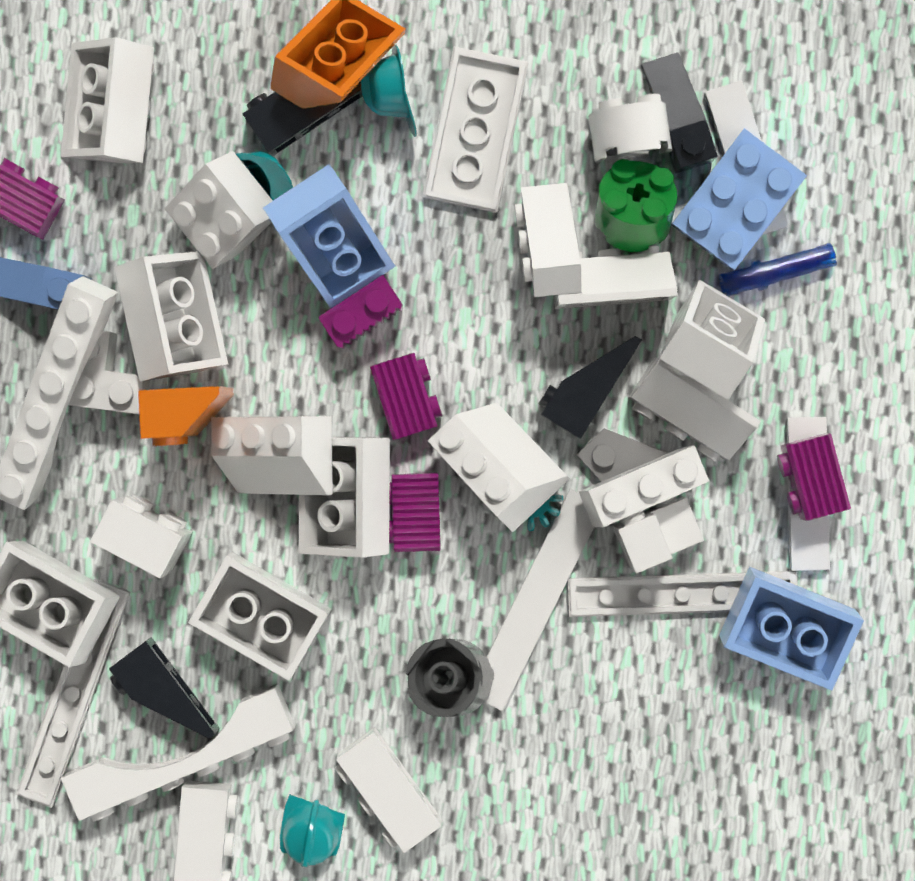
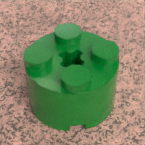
M627 159L617 160L612 165V168L606 172L599 186L595 210V225L606 236L605 240L610 245L628 252H641L648 250L650 245L658 241L660 244L666 239L671 229L677 202V188L672 172L667 168L658 167L651 163Z

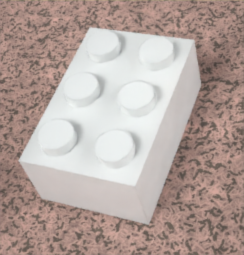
M198 251L145 256L114 267L140 382L202 372L228 364L206 261Z
M699 280L677 313L659 359L664 361L665 365L674 373L679 375L686 374L699 382L701 388L709 394L721 395L728 400L754 363L765 319Z
M332 437V495H299V554L361 558L389 554L390 438Z
M25 541L6 542L0 553V628L67 667L85 664L120 595Z
M231 552L225 557L188 623L290 681L331 608L236 553Z

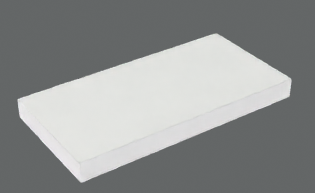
M453 46L422 198L493 213L498 212L529 62Z

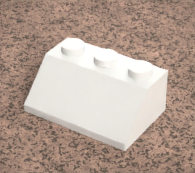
M117 37L72 43L61 147L62 158L121 164L143 163V156L147 146L145 136L147 116L150 111L151 77L154 72V47Z
M649 246L648 250L636 252L633 255H621L620 249L599 250L598 257L583 258V253L579 252L582 292L554 295L555 309L669 301L678 296L670 252H660L659 246Z
M659 358L652 360L628 397L636 402L632 407L633 410L649 420H652L655 415L668 423L664 428L667 432L682 441L689 436L700 444L697 451L714 462L719 457L724 460H730L761 422L721 395L709 394L701 388L699 382L686 374L679 375L674 373Z
M498 403L455 414L428 440L442 458L512 532L570 479Z
M332 416L211 417L212 457L237 493L332 495Z

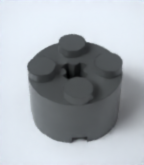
M445 638L424 643L413 653L406 670L409 687L407 689L413 703L423 712L438 717L463 716L477 710L487 699L494 679L493 668L483 651L473 643L461 639ZM446 671L453 672L452 679L454 681L452 685L446 684L449 680L445 674Z

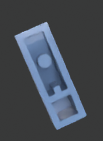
M0 257V297L59 310L69 283L82 276L90 280L92 278L77 273Z

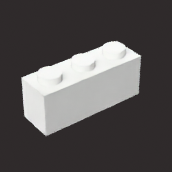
M567 183L521 187L522 203L515 204V217L517 227H524V230L518 231L520 253L528 254V258H522L524 281H532L534 297L582 292L581 261Z
M693 445L679 448L579 491L592 526L605 527L710 481L696 447Z
M376 727L338 753L336 760L339 764L335 767L338 774L348 786L353 783L361 794L358 797L361 806L369 816L376 814L384 825L380 830L393 848L398 845L402 852L405 853L442 826V818Z
M187 780L182 786L174 881H231L232 872L225 871L226 856H233L235 833H228L229 818H236L238 795H231L232 784Z

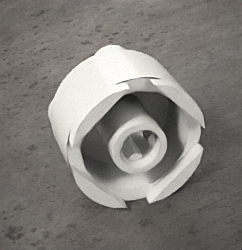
M660 94L643 95L637 97V103L624 105L622 104V99L605 100L599 102V108L593 109V113L588 116L595 163L600 164L605 158L607 164H614L617 160L621 159L630 161L648 159L649 150L659 149V155L672 151L666 103L661 102Z

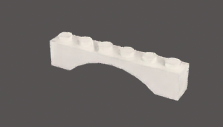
M84 276L68 284L0 463V500L25 510L39 498L53 463L56 441L67 407L83 369L107 324L119 292Z
M275 684L243 698L225 727L205 745L185 756L166 762L150 764L124 763L102 757L67 772L61 780L78 820L91 817L94 822L114 813L112 807L126 802L127 806L130 807L148 799L149 791L161 787L163 792L182 785L184 783L183 777L195 772H197L198 777L210 774L219 769L218 762L232 757L234 762L243 760L255 753L253 748L266 742L269 747L279 745L290 739L289 733L294 730L296 725L279 685Z

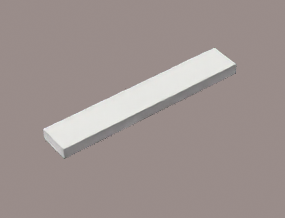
M569 489L559 509L560 514L558 517H555L486 656L493 668L494 679L485 703L501 711L504 710L594 529L580 494L572 489Z
M797 571L764 572L797 585ZM747 572L569 578L567 581L568 616L729 612Z
M94 579L95 582L120 595V598L86 663L73 667L62 665L16 792L17 796L50 808L55 803L62 783L61 778L67 770L131 593Z

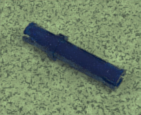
M829 242L825 245L762 263L760 260L751 262L748 267L719 274V280L721 281L719 284L722 293L728 297L758 288V291L768 289V285L835 267L837 261L832 259H836V254L832 244Z

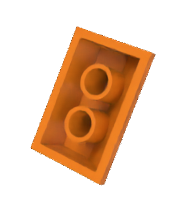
M330 0L275 56L270 89L302 109L340 103L405 34L406 28L359 0Z
M213 386L138 390L141 439L152 438V446L188 444V436H198L211 421V417H215L234 396L233 388Z

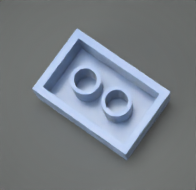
M744 128L671 225L730 270L734 271L807 175Z
M330 164L263 207L277 232L330 308H333L396 267Z
M749 566L719 637L724 648L832 691L864 620L854 608Z

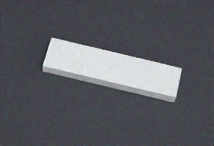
M742 80L704 93L723 154L726 153L744 128L761 140ZM783 208L762 235L789 226Z
M826 417L786 418L787 443L827 433ZM788 477V492H790L792 488ZM788 503L790 570H830L829 515L804 521L799 518L798 514L793 515Z

